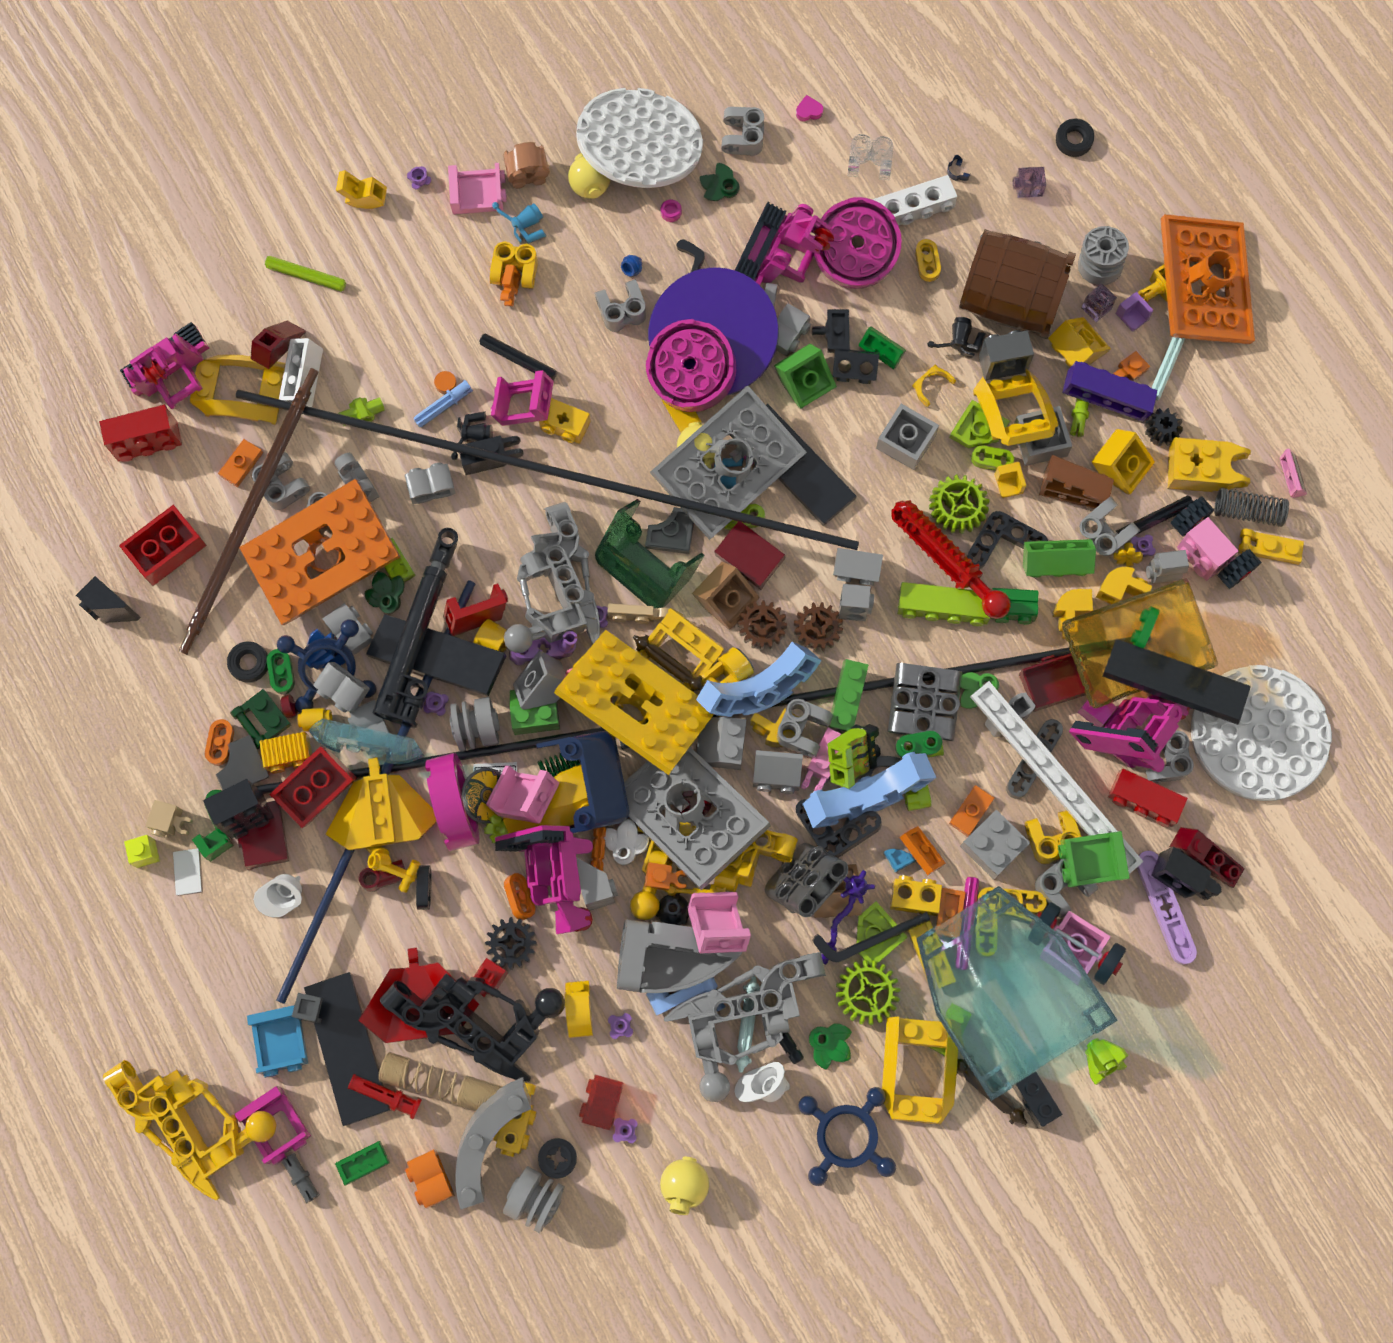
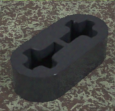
M420 865L417 870V910H430L431 865Z

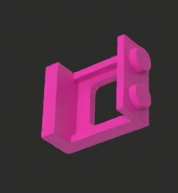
M543 370L535 371L533 380L508 383L502 376L498 377L494 389L495 395L491 407V416L502 426L548 420L554 381ZM532 392L529 406L530 412L508 415L510 399L513 395Z
M275 1086L234 1114L237 1120L243 1123L244 1126H246L247 1119L257 1111H265L272 1116L279 1111H283L298 1136L273 1151L268 1141L255 1142L264 1157L262 1159L264 1164L272 1163L276 1165L286 1158L285 1154L291 1149L294 1151L299 1150L307 1144L306 1139L311 1137L282 1087Z

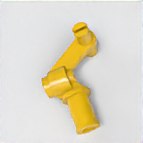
M382 846L365 848L371 854L368 858V867L375 871L389 872L403 878L398 889L401 892L407 893L411 883L415 882L417 878L416 872L421 863L417 860H411L406 870L391 864L390 854L386 848Z

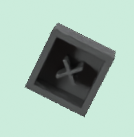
M1014 330L1000 336L993 334L984 339L979 354V361L985 381L1026 373V368L1029 369L1034 356L1028 330Z

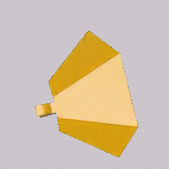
M378 758L368 759L370 776L353 782L325 835L347 850L419 840L437 822L433 808L400 775L380 774Z

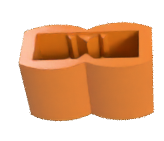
M433 1149L407 1162L408 1168L405 1169L409 1181L416 1184L418 1191L414 1192L420 1206L424 1205L425 1208H430L455 1196L437 1150Z

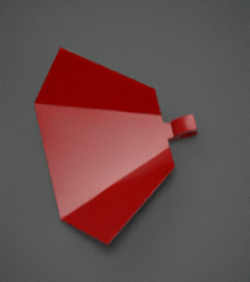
M417 948L407 949L408 968H390L358 1020L384 1043L428 1038L426 1031L417 1030L405 1024L399 1017L381 1004L380 998L396 980L401 981L413 993L424 1000L446 973L451 976L438 962L419 966ZM473 998L467 1007L474 1012L480 1004ZM443 1006L445 1012L454 1013L451 1007ZM409 1009L411 1014L415 1016L420 1015L417 1009ZM447 1027L440 1031V1036L454 1034Z

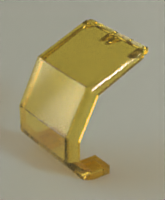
M1187 578L1063 621L1062 630L1066 641L1069 643V649L1074 663L1077 665V671L1082 685L1085 687L1084 691L1090 706L1099 708L1141 691L1102 676L1116 639L1133 644L1130 642V639L1135 629L1139 630L1142 623L1139 621L1140 615L1144 608L1148 610L1150 606L1159 609L1160 612L1144 649L1204 670L1218 666L1215 651Z

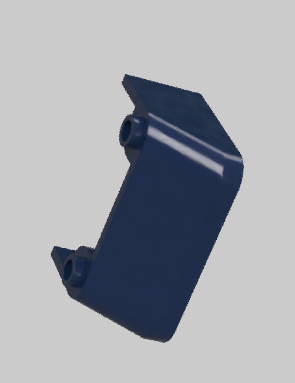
M600 731L536 744L537 748L559 745L561 755L566 760L574 761L580 759L589 806L579 808L575 812L573 818L575 827H570V832L577 833L619 824L628 818L629 805L617 743L612 734L608 731Z

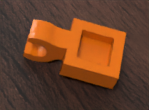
M1135 351L1119 363L1118 367L1120 369L1114 375L1128 377L1129 380L1134 381L1147 372L1150 366Z

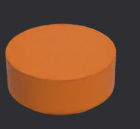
M442 371L436 375L434 384L438 392L447 394V390L451 391L457 386V381L451 372Z

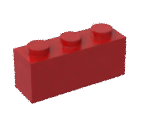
M1124 768L1118 772L1108 795V798L1112 799L1115 805L1134 809L1135 814L1145 818L1149 816L1155 819L1158 825L1166 828L1169 826L1173 827L1178 823L1188 799Z

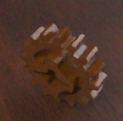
M762 600L761 605L758 606L754 601L752 609L748 606L745 607L747 614H740V619L743 621L738 622V627L743 629L739 631V635H746L744 643L746 644L751 641V648L753 649L757 644L760 645L761 650L764 649V645H768L772 649L773 642L778 645L780 644L779 636L785 637L786 632L782 629H787V623L783 622L786 620V615H780L781 607L774 609L773 602L766 606L765 600ZM759 612V614L756 617L750 618L752 615ZM760 622H765V628H760ZM750 632H754L758 636V638L752 635ZM771 632H774L771 637L766 638Z
M813 602L811 609L804 606V614L798 612L797 618L799 620H794V626L799 627L794 629V635H800L798 642L805 641L804 647L806 648L810 645L813 646V652H816L817 647H821V650L825 651L826 645L833 648V640L839 642L840 636L838 634L843 632V628L839 627L842 625L843 620L836 619L839 616V612L832 613L831 605L827 609L824 608V602H821L819 607H816ZM811 615L810 622H806L803 625L804 621ZM816 620L817 624H819V626L822 627L821 634L818 628L815 627ZM833 629L832 634L826 638V633Z

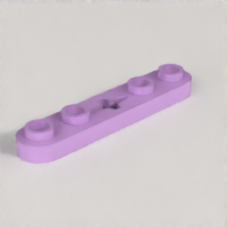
M1144 851L1138 855L1144 862L1137 867L1171 957L1178 964H1189L1194 961L1197 955L1195 944L1173 890L1151 876L1159 857L1158 854L1153 851ZM1163 900L1166 904H1171L1172 908L1169 909V915L1165 910L1161 911L1160 909L1163 905Z

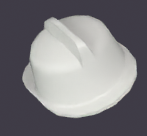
M281 874L260 887L255 892L253 899L258 911L269 917H281L298 907L302 901L301 877Z
M772 1062L745 1073L736 1083L734 1090L736 1098L742 1102H752L759 1099L766 1102L777 1101L785 1091L790 1089V1084L784 1076L783 1065L779 1062Z

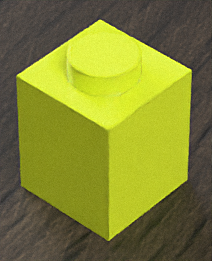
M144 835L124 841L130 865L140 868L160 862L156 841L152 837Z

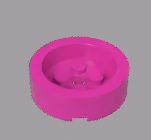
M863 197L848 198L830 207L821 220L832 227L830 232L834 235V241L829 242L831 246L829 250H821L819 254L814 253L816 262L823 274L835 284L850 289L867 288L883 280L894 267L901 250V231L894 215L881 203ZM856 236L864 240V245L860 248H855L852 245L851 241Z
M687 319L668 325L656 335L650 344L646 360V373L652 388L666 404L680 411L699 412L717 405L729 393L736 376V359L728 340L719 329L709 323ZM687 359H694L696 361L694 369L688 370L684 367Z
M451 753L426 760V771H431V776L427 778L430 799L440 833H443L448 838L444 840L447 849L455 851L479 844L478 822L472 820L466 814L461 796L466 775L459 757L456 753Z

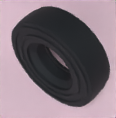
M1082 119L1066 120L1060 125L1056 133L1058 149L1071 157H1079L1086 154L1094 142L1093 128ZM1072 131L1079 132L1083 137V141L1079 144H1073L1068 141L1067 134Z
M241 642L234 646L228 654V670L234 678L241 682H255L261 679L268 670V654L261 645L255 642ZM246 654H253L257 659L255 667L250 670H244L240 667V659Z

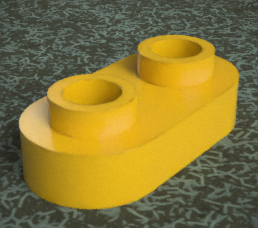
M923 239L917 243L915 249L918 272L921 279L932 282L938 279L941 272L938 249L934 241ZM927 251L929 254L925 255L922 252ZM927 270H930V271H932L933 273H932V274H928L926 271H927Z

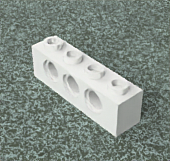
M946 175L872 200L881 203L890 211H895L896 214L893 215L899 226L908 225L920 218L927 219L939 212L952 210L956 205L958 196L949 176Z

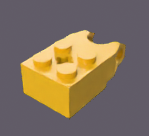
M1175 437L1169 446L1168 489L1213 492L1219 491L1220 488L1231 490L1248 487L1250 478L1235 472L1231 467V462L1248 459V456L1251 455V450L1232 442Z

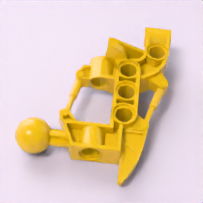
M679 822V832L683 836H689L696 829V826H691L688 822ZM637 826L638 832L645 834V833ZM766 830L739 855L735 862H731L715 877L714 884H711L710 890H700L697 888L679 890L670 884L669 890L663 891L670 896H674L676 893L736 892L738 884L752 887L759 855L791 863L798 839L788 834ZM761 837L768 839L767 844L764 846L756 845V841ZM651 840L642 871L646 876L647 864L649 862L672 866L673 861ZM644 883L642 891L634 894L630 901V910L634 917L640 920H649L657 914L660 904L655 895L657 889L647 888Z
M123 1060L103 1074L104 1082L113 1093L119 1106L127 1114L135 1117V1131L143 1133L157 1147L159 1146L172 1158L171 1164L177 1168L182 1176L194 1188L214 1200H218L220 1196L208 1177L244 1154L243 1147L250 1142H266L275 1134L276 1120L270 1113L265 1111L253 1113L247 1119L245 1129L241 1131L236 1116L229 1115L218 1103L219 1101L208 1090L206 1082L197 1078L191 1080L188 1074L181 1076L177 1069L163 1078L161 1075H158L145 1086H143L137 1076L133 1065L127 1060ZM130 1091L135 1095L134 1102L129 1097ZM201 1094L225 1117L223 1137L210 1147L206 1146L202 1136L184 1108L185 1105ZM162 1098L167 1102L166 1109L161 1105ZM155 1119L174 1152L162 1143L163 1141L149 1129L152 1120ZM174 1119L179 1122V1130L175 1129L173 1125ZM187 1140H188V1141L191 1143V1145H192V1150H191V1151H189V1150L186 1148V1141H187Z

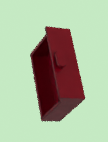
M739 521L714 551L716 557L736 567L745 579L760 590L763 589L766 582L786 558L784 553Z
M1078 651L1055 658L1054 655L1041 659L1042 663L1024 668L1019 673L1025 692L1035 704L1033 712L1088 695L1092 691Z
M276 801L267 802L274 818L270 819V822L264 827H254L247 830L248 834L238 839V846L243 850L244 863L247 870L289 862L281 806Z

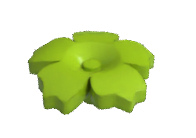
M496 815L490 817L491 823H487L486 827L483 828L484 834H491L489 839L492 843H495V837L509 834L503 819Z

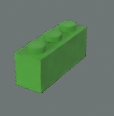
M1092 539L1024 542L1023 568L1026 576L1038 578L1045 575L1062 577L1072 574L1077 576L1094 574L1096 548Z
M848 659L843 661L831 710L833 717L827 727L846 732L854 726L868 664Z

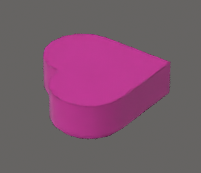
M808 95L803 98L796 108V117L800 121L817 120L823 115L822 104Z

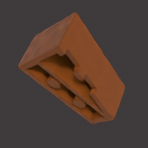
M1052 455L1044 471L1039 495L1095 509L1110 497L1114 479Z

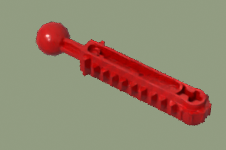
M911 500L895 503L896 505L891 510L892 520L898 524V527L904 530V533L909 535L910 539L915 541L916 545L921 547L922 551L927 553L928 557L933 559L934 563L939 565L940 569L945 571L946 575L951 577L952 582H956V589L970 587L982 599L984 613L992 619L1003 618L1009 613L1011 603L1008 595L1002 591H992L980 579L983 573L979 570V564L974 565L971 562L972 560L968 559L965 553H962L959 547H956L953 541H950L947 535H944L941 529H938L935 523H932L929 517H926L923 511H920Z

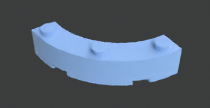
M791 642L785 652L771 666L751 678L733 683H717L707 680L696 700L709 713L719 716L732 717L733 714L742 713L744 716L768 709L794 693L791 690L801 681L806 682L822 660L808 648Z
M915 752L905 754L901 761L872 777L866 776L859 779L850 789L842 787L829 791H814L803 805L813 828L832 826L839 823L838 819L848 817L851 821L867 811L877 812L904 799L902 796L904 793L910 790L917 792L936 779V775L926 753L915 754Z

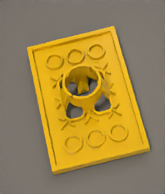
M607 630L600 635L554 692L667 775L675 768L714 716L696 700L697 694ZM627 679H633L639 684L636 691L625 684ZM653 694L662 700L661 706H655L650 702ZM613 696H617L618 698L613 704L610 699ZM631 704L641 712L643 720L638 722L618 708V705Z

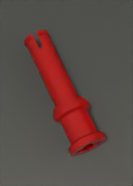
M356 1074L353 1075L347 1088L389 1105L391 1111H400L409 1115L412 1120L422 1101L420 1098L416 1100L403 1094L402 1090L394 1092Z

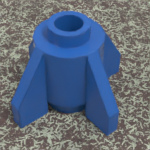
M316 629L310 634L307 645L321 638L334 639V634L331 632L325 636ZM321 649L311 654L306 664L310 668L319 670L325 668L328 662H335L341 666L345 663V660L334 650Z

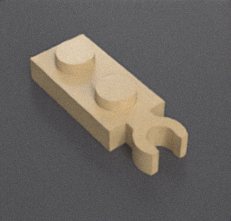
M608 604V617L614 622L635 620L636 623L647 624L648 621H662L669 608L657 609L654 606Z

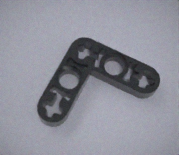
M995 511L987 519L969 550L967 558L971 559L974 565L979 564L980 570L985 566L1001 537L1024 549V541L1028 534L1031 536L1027 542L1037 541V539L1048 541L1043 533L1006 513ZM999 518L1001 519V524L998 525L994 532L991 529L995 521ZM1020 528L1024 535L1021 538H1015L1011 530ZM983 536H990L993 539V544L990 546L984 545L981 542ZM980 549L983 551L980 561L974 563L973 557L977 555Z
M807 799L799 801L796 805V814L817 846H821L826 851L828 850L827 845L829 843L836 845L839 843L837 837L841 836L846 846L842 847V843L836 846V852L833 853L831 850L827 852L837 858L876 834L882 826L880 815L875 811H867L835 832L831 826H826L825 832L817 835L813 833L811 823L807 824V822H810L806 813L801 814L803 812L802 807H804L803 803ZM867 818H870L871 820L876 819L875 826H866L864 828V832L866 833L862 834L861 829L859 826H857V824L860 823L861 827H863L867 824ZM850 829L858 832V837L853 841L845 838V833Z

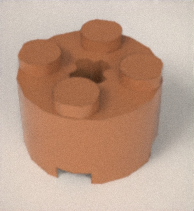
M524 142L514 145L515 150L510 152L506 150L504 152L503 158L506 172L513 188L520 189L530 183L536 186L546 183L545 178L548 177L550 171L543 145L537 147L535 142Z

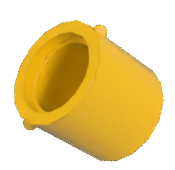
M487 619L479 628L474 643L504 653L507 649L504 642V634L507 629Z

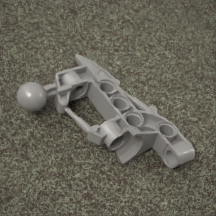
M566 502L544 508L552 533L531 536L534 550L526 553L520 559L522 564H520L517 581L520 582L527 607L525 618L532 624V627L528 628L522 624H515L507 629L504 634V642L506 647L512 652L523 653L530 648L534 640L543 637L549 643L560 640L567 631H573L578 634L587 629L586 632L592 644L600 636L598 610L594 594L590 592L589 585L590 576L587 560L589 552L578 545L580 538L578 527ZM562 532H568L570 535H564ZM550 557H555L559 561H553ZM571 561L581 562L586 590L582 589ZM543 575L545 577L548 576L563 608L545 615L531 608L527 581ZM563 576L566 577L568 580L563 581L559 577ZM568 596H574L577 600H571Z
M821 952L785 960L774 965L770 970L756 965L753 969L738 976L734 981L718 990L712 989L709 992L697 995L683 1002L664 1018V1021L668 1022L688 1016L696 1058L702 1059L705 1073L699 1084L700 1092L707 1101L720 1102L728 1096L730 1091L729 1080L723 1073L719 1072L717 1062L733 1065L736 1063V1060L752 1053L755 1054L769 1047H775L783 1039L782 1034L790 1032L788 1019L800 1016L792 982L826 976ZM787 964H792L796 969L795 975L791 978L783 975V968ZM755 975L762 982L759 991L725 997L721 994ZM768 993H774L777 996V1003L772 1007L766 1006L764 1003V998ZM745 998H750L754 1002V1007L750 1011H743L740 1007L741 1001ZM727 1003L730 1006V1013L727 1016H720L717 1013L719 1004ZM761 1014L766 1041L750 1047L751 1049L735 1056L719 1048L714 1023Z

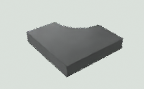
M674 507L671 515L664 522L648 525L645 548L690 554L694 522L682 508Z
M250 735L228 744L229 761L225 768L216 774L222 791L245 779L255 784L269 777Z

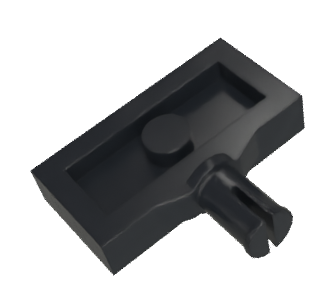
M827 309V322L825 326H812V335H825L827 353H835V348L850 349L849 309Z

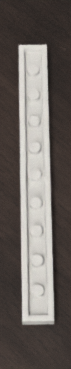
M990 681L970 696L1088 836L1117 832L1114 826ZM1123 838L1130 874L1144 861Z

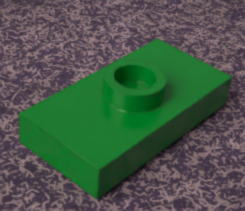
M872 326L867 329L858 345L865 351L879 352V360L893 370L898 366L906 352V349Z
M377 1141L336 1162L335 1165L344 1186L390 1164V1161L381 1141Z

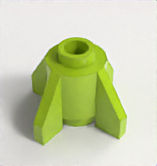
M1099 1038L1087 1044L1085 1054L1087 1055L1090 1078L1095 1085H1098L1106 1078L1105 1076L1114 1073L1116 1070H1124L1127 1067L1124 1060L1128 1057V1054L1124 1048L1105 1039L1099 1040Z

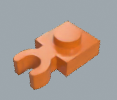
M506 265L505 272L501 276V283L504 289L501 292L500 300L505 301L504 306H513L515 301L514 295L518 293L521 274L514 265Z
M649 862L647 864L645 887L668 891L670 884H672L676 889L682 890L686 888V884L679 883L678 877H686L687 875L682 870L671 873L672 866Z

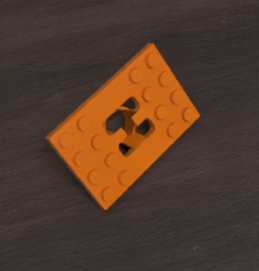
M1164 214L1161 217L1170 336L1175 338L1252 344L1255 341L1244 223ZM1189 261L1197 262V264L1190 267ZM1214 264L1222 265L1224 279L1216 277L1210 271ZM1201 279L1205 284L1201 286L1202 295H1196L1192 292L1191 284ZM1225 286L1226 297L1217 296L1216 292Z
M357 479L350 481L239 547L283 626L400 558L398 551ZM329 526L333 533L332 537H324L318 530ZM304 540L309 544L306 553L298 556L294 546L299 541ZM321 544L326 552L333 549L339 552L336 564L326 570L318 568L314 561L316 549ZM310 566L322 574L311 579L307 573V568Z

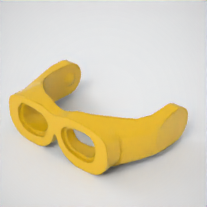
M936 364L912 385L918 399L926 407L930 405L929 400L922 393V382L926 378L943 376L951 384L956 382L950 373L939 368Z

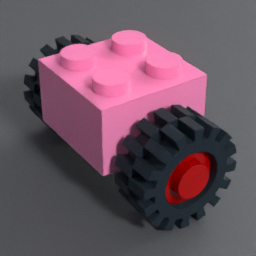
M1202 496L1184 508L1171 521L1172 526L1184 537L1177 548L1178 550H1186L1187 559L1193 565L1194 571L1198 576L1203 577L1207 581L1219 572L1217 576L1231 589L1251 574L1262 562L1250 549H1247L1240 556L1234 557L1238 550L1210 520L1209 516L1214 512V509Z

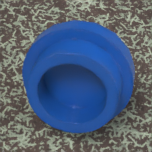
M636 255L624 257L621 263L623 273L629 277L637 276L642 271V259Z

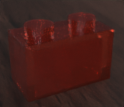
M595 1075L594 1080L589 1079L586 1093L589 1094L587 1103H582L579 1117L583 1118L581 1123L611 1131L624 1083L599 1075Z

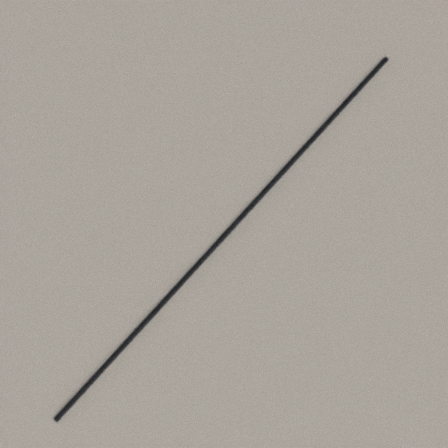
M1131 637L1119 639L1124 642L1133 644L1132 642H1130ZM1116 639L945 669L961 671L962 675L969 672L976 673L1040 662L1042 658L1051 655L1058 658L1077 651L1079 655L1113 649ZM923 674L922 680H933V677L930 674ZM895 677L865 682L862 692L893 687ZM837 687L793 694L772 707L788 705L794 699L812 701L835 697ZM599 727L453 753H456L460 760L536 748L538 743L606 730ZM451 753L395 762L391 772L425 767L426 760ZM369 767L350 770L357 778L370 776ZM282 782L256 787L263 794L272 793Z

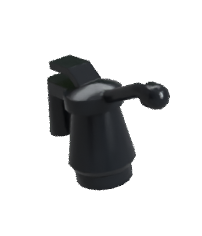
M956 317L952 324L953 340H951V343L936 344L933 341H929L927 345L930 348L952 347L958 350L962 356L972 358L975 353L980 351L986 333L979 332L974 344H969L967 341L973 328L971 325L972 320L966 317Z
M486 411L465 414L463 425L461 417H458L457 429L461 436L459 444L469 440L479 441L493 437L492 425L482 423L470 426V422L486 420ZM453 451L451 454L452 460H457V452Z

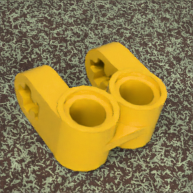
M506 241L498 243L493 251L490 284L502 285L501 276L505 272L506 265H514L522 272V288L533 289L538 267L535 248L529 244L515 247ZM525 257H530L529 260H522Z
M1067 810L1058 812L1062 834L1055 836H1044L1037 818L1025 821L1026 834L1034 857L1039 863L1050 864L1060 859L1058 845H1061L1060 840L1081 837L1075 819ZM1041 847H1050L1052 854L1047 855L1043 853Z

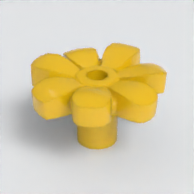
M1125 543L1124 549H1119L1117 553H1114L1113 558L1117 560V564L1122 565L1126 563L1127 567H1133L1134 563L1138 564L1142 561L1143 554L1142 552H1136L1132 543Z

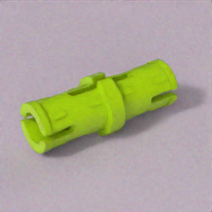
M1076 398L1075 409L1072 410L1071 414L1073 421L1070 435L1075 436L1078 428L1077 437L1084 436L1085 422L1089 418V402Z

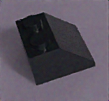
M96 576L75 595L82 601L79 606L95 620L100 617L105 623L138 621L141 618Z

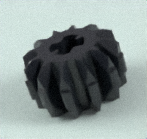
M1159 408L1148 417L1144 427L1147 428L1145 435L1152 436L1150 442L1157 440L1158 446H1161L1163 442L1169 446L1175 437H1180L1179 434L1183 432V427L1180 425L1183 421L1182 419H1176L1177 412L1171 414L1169 408L1164 412Z

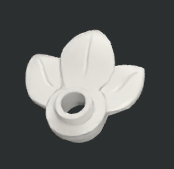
M630 818L622 822L617 830L606 828L605 845L609 850L613 851L614 860L621 865L632 863L636 855L643 853L649 845V837L646 834L638 835L637 826ZM623 849H627L625 857H621L620 854Z

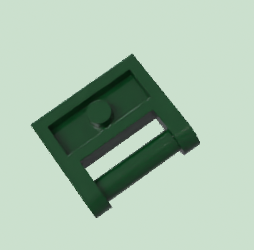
M264 689L230 712L231 716L235 720L237 719L251 736L256 749H260L261 740L275 738L291 726V723ZM250 710L267 731L264 735L257 731L245 715Z

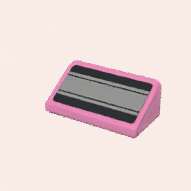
M1286 449L1279 459L1291 498L1305 496L1307 491L1297 457L1291 449Z

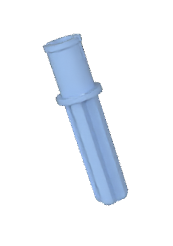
M464 380L451 391L447 390V394L414 417L415 423L419 427H423L453 404L457 405L459 400L473 392L467 381Z

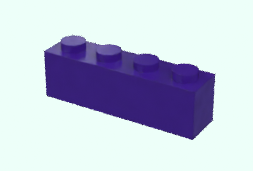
M1075 361L1067 371L1062 393L1144 422L1153 413L1158 390L1150 388L1146 384L1131 381L1126 377L1111 374L1107 370L1089 366L1085 362Z

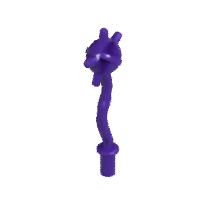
M865 870L859 876L854 875L850 878L846 876L843 880L846 882V890L841 894V897L845 898L849 895V903L833 919L831 939L829 942H826L835 951H837L835 945L837 942L838 924L851 912L856 898L862 904L864 903L863 895H865L867 890L875 889L874 884H867V881L864 879L866 875ZM821 954L823 964L827 965L829 959Z

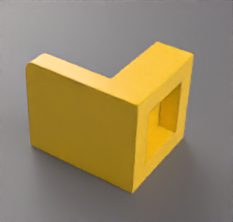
M1015 462L998 466L994 475L1001 498L1023 494L1026 483L1020 463Z

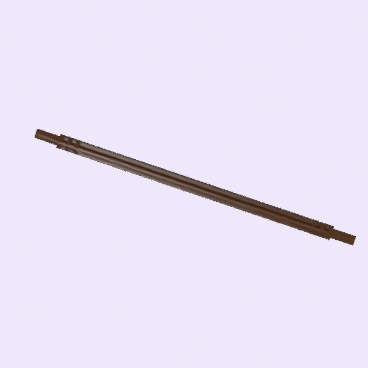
M310 368L303 386L299 387L188 624L186 629L188 632L179 649L181 653L187 655L196 635L200 634L312 393L310 390L319 371Z

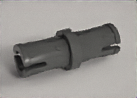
M295 1153L281 1161L292 1178V1185H296L306 1204L320 1195L309 1179V1172L303 1169Z

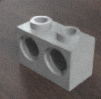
M843 584L838 619L866 621L867 614L871 615L874 604V594H870L871 586Z

